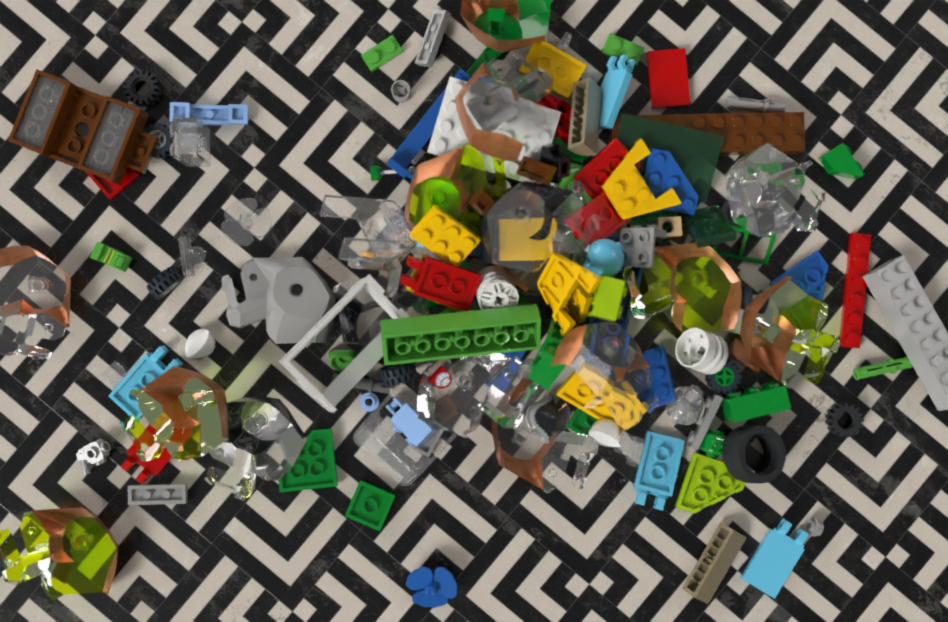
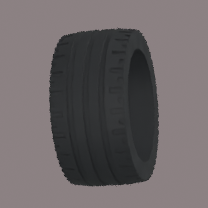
M744 425L735 428L727 436L724 442L723 460L725 467L734 478L745 483L761 484L770 482L780 475L786 460V450L782 438L774 429L764 425ZM753 435L758 438L763 449V461L755 473L751 471L745 458L746 445Z

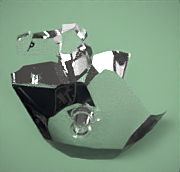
M387 255L380 259H361L360 256L349 257L348 266L353 269H372L380 272L375 281L385 290L383 295L398 310L402 308L410 317L429 315L426 299L411 292L398 293L402 266L397 257ZM348 278L334 286L333 293H336L337 302L361 278ZM364 288L339 312L343 342L351 349L360 353L381 332L380 320L392 319ZM382 357L377 363L384 365V357ZM394 364V365H385V366H387V367H394V366H399V365H404V364Z

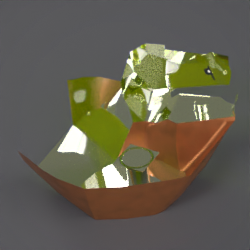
M464 143L463 147L418 164L413 173L405 207V217L411 229L413 230L435 204L472 232L479 235L482 226V215L468 201L480 188L497 201L494 205H500L513 197L512 186L507 181L504 162L506 160L492 157L497 181L495 186L487 183L483 157L470 143Z
M704 242L655 247L653 266L651 268H643L649 289L644 295L640 294L634 271L630 267L623 269V280L627 282L630 290V308L634 317L647 319L670 308L672 322L682 334L689 328H699L704 331L735 329L742 299L741 280L729 264Z
M789 276L784 277L758 294L746 305L740 329L741 339L750 360L787 388H791L789 381L797 374L805 357V349L810 348L811 354L803 379L818 384L823 377V371L833 353L837 352L840 346V341L836 335L819 331L826 320L828 305L806 294L790 281L792 277ZM770 297L766 312L759 314V309Z
M174 366L144 388L131 390L129 393L136 396L140 411L149 424L156 429V435H151L133 415L126 418L124 422H120L123 432H127L138 450L136 454L142 462L158 458L165 446L168 452L181 462L202 457L229 440L228 405L225 390L203 374Z
M85 508L44 509L22 513L23 518L20 529L28 552L24 557L19 555L9 529L0 531V551L5 566L2 575L5 583L17 585L41 575L43 589L52 601L67 594L104 592L108 596L117 565L118 544L105 524Z

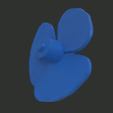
M427 567L415 569L408 575L406 586L411 590H421L413 594L412 601L422 607L435 608L443 606L448 602V599H452L457 595V582L453 574L444 567H437L434 575L432 570Z

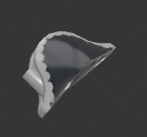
M546 393L541 400L532 403L525 415L526 423L530 428V434L539 436L544 444H549L556 422L553 393Z

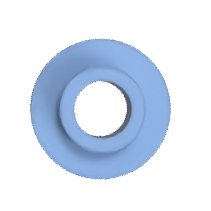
M365 393L360 398V406L365 411H374L379 405V399L374 393ZM366 399H372L373 403L371 406L366 404Z

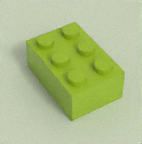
M601 275V282L595 292L591 293L593 298L586 317L613 322L621 316L622 306L619 305L621 299L625 298L627 287L624 286L625 281Z

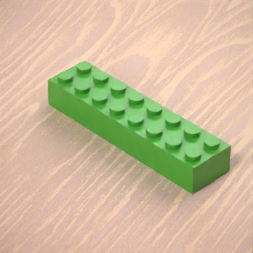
M537 304L380 320L384 365L540 349L541 317Z

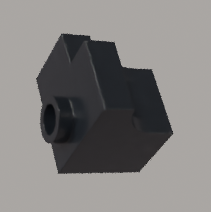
M551 143L541 146L540 162L557 168L553 178L562 179L570 176L571 157L565 156L564 152L560 151L559 144Z

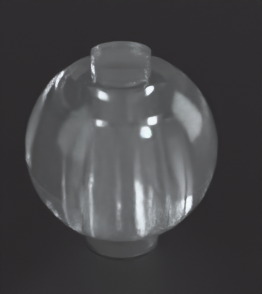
M695 385L676 388L677 401L666 404L668 416L676 424L691 425L696 423L702 417L705 410V403L702 397L703 391Z

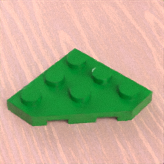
M332 428L311 431L288 462L278 472L280 492L338 486Z

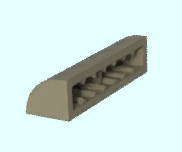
M590 77L573 83L568 149L575 154L583 156L597 155L602 88Z
M720 522L682 589L694 598L709 604L747 537Z

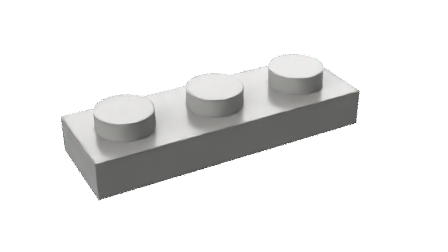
M433 10L415 64L424 67L433 66L451 13L448 11Z
M716 394L707 397L704 403L706 408L703 414L700 413L696 419L697 426L694 431L690 432L687 441H689L688 446L696 450L699 449L723 400L722 397Z
M187 484L128 485V505L188 503Z

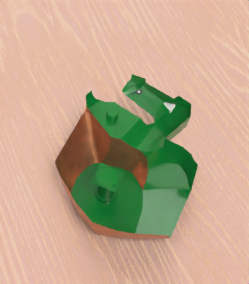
M462 0L460 14L478 41L498 53L546 41L551 0Z

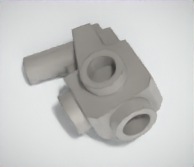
M100 438L78 450V453H76L77 461H81L83 475L91 473L90 462L98 466L107 461L106 457L110 453V445L107 441Z

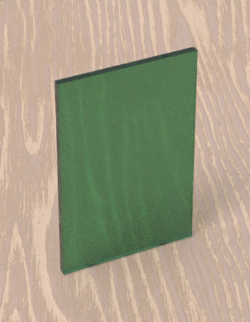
M622 113L616 138L624 147L630 151L636 141L642 138L648 149L651 147L669 151L699 196L698 202L706 204L724 135ZM647 156L639 161L642 167L638 169V172L642 178Z

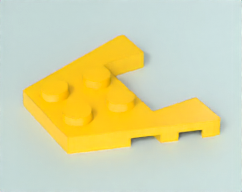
M642 138L636 141L619 166L615 168L601 186L622 220L682 203L673 188L668 189L655 198L634 164L651 154Z
M555 253L549 259L537 281V285L546 304H550L554 312L552 317L555 322L558 321L561 327L559 331L564 337L576 324L564 307L578 283L588 293H593L602 278L563 255Z

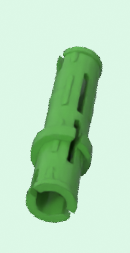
M907 356L895 360L891 358L887 359L886 362L854 368L853 376L855 380L885 373L894 374L898 370L912 368L913 366Z

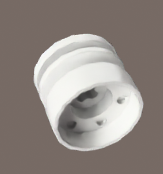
M489 266L478 272L482 277L475 294L481 310L513 307L518 304L519 295L515 284L499 266Z
M689 328L678 338L675 354L682 366L707 375L715 374L726 364L728 346L722 337L699 328Z

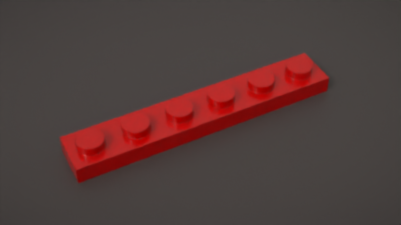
M850 233L839 347L860 349L866 282L862 276L868 273L870 234Z

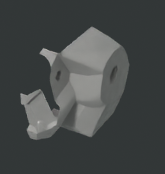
M303 257L253 258L246 261L240 273L246 300L242 303L237 302L232 278L229 275L222 277V290L225 291L228 302L226 316L229 325L241 329L265 319L267 333L275 344L298 343L336 304V297L326 281ZM334 318L310 343L327 342Z

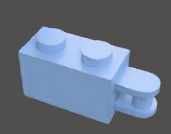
M394 396L392 398L393 401L385 406L393 415L390 419L394 423L392 425L398 433H403L407 437L405 440L412 447H422L437 430L411 404H403Z

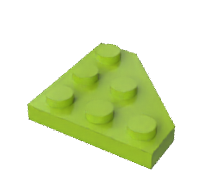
M693 452L675 507L695 514L731 494L742 491L745 482L734 478L725 467L724 462Z

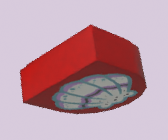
M440 365L428 380L437 388L444 389L451 384L452 376Z

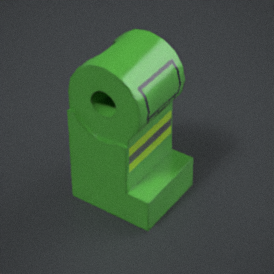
M100 242L96 243L90 256L94 260L124 272L127 271L132 257Z

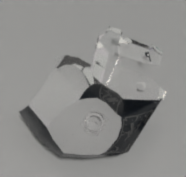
M523 181L495 201L483 216L481 227L483 262L527 271L535 275L546 265L551 251L554 254L559 253L579 265H583L587 260L590 242L595 232L600 229L601 216L594 213L590 217L580 239H575L572 233L583 211L581 196L572 190Z
M252 396L227 402L229 439L222 438L220 414L218 413L206 440L198 445L197 450L204 449L214 459L232 467H239L241 473L237 475L215 467H209L207 476L204 478L206 482L222 487L234 493L235 498L244 501L255 490L256 475L264 480L278 481L292 468L308 438L280 399Z

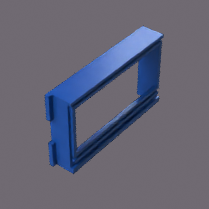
M460 69L454 78L468 82L471 77ZM482 80L480 81V83H478L477 81L472 83L478 86L491 89ZM446 88L386 163L403 178L407 176L412 180L413 174L406 170V167L432 136ZM464 164L460 168L459 177L462 180L471 170L472 166Z

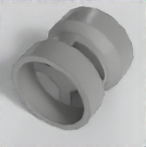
M397 80L393 83L391 87L393 98L399 103L407 102L411 97L409 84L404 80Z

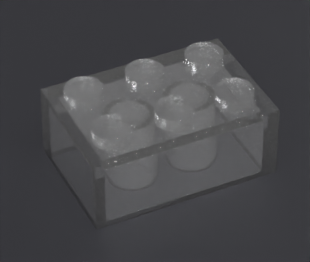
M172 118L170 135L173 136V144H170V153L173 158L187 167L211 166L210 128L198 118Z

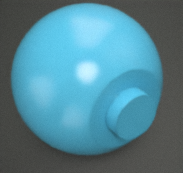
M610 239L596 240L590 244L589 252L585 253V263L582 267L598 276L612 277L621 270L624 264V248L618 241L614 242Z

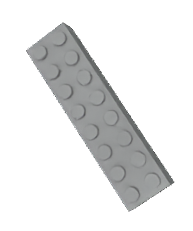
M902 255L888 260L862 277L937 410H948V332L908 261Z

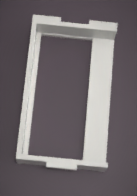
M370 274L365 278H361L279 361L297 379V382L313 398H316L328 412H335L337 410L335 406L383 357L381 332L322 393L290 362L363 288L392 319L410 317L402 308L398 310L383 295L385 290Z

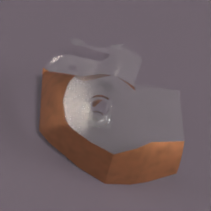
M513 51V57L531 70L530 73L521 75L504 60L492 59L488 63L483 62L456 95L455 102L463 131L472 147L489 156L517 163L525 142L542 121L544 128H546L547 115L536 102L551 93L553 80L546 71L535 68L527 63L523 55Z
M599 322L578 326L570 330L559 343L551 365H570L597 395L583 408H594L605 401L616 423L627 430L638 424L643 414L646 412L651 413L659 405V395H654L643 403L637 398L639 393L651 386L653 377L648 370L650 366L646 363L639 346L620 325L614 322Z
M522 378L502 396L491 413L492 435L499 465L543 489V492L550 493L562 483L570 456L577 455L579 460L572 483L573 488L583 489L587 482L585 476L590 460L594 455H597L599 443L592 436L565 431L570 421L571 411L569 402L554 394L556 422L549 444L542 443L539 436L531 435L530 428L526 423V411L532 403L538 402L546 393L551 392Z

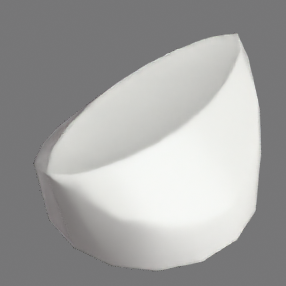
M199 329L189 335L185 345L187 358H204L213 352L215 340L209 330Z
M600 419L594 422L588 433L594 442L606 447L621 446L619 427L615 422L609 419Z

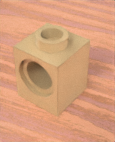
M681 216L658 217L655 219V223H652V225H658L661 230H663V223L670 225L671 231L666 233V238H679L682 236Z

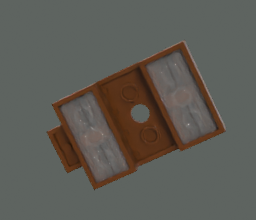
M36 69L8 141L121 185L127 168L146 173L159 138L143 132L149 114L142 109L109 96L99 95ZM85 122L89 125V133L86 136L80 137L76 129L79 124Z

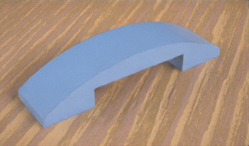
M170 102V122L195 125H247L248 105H198L185 102Z

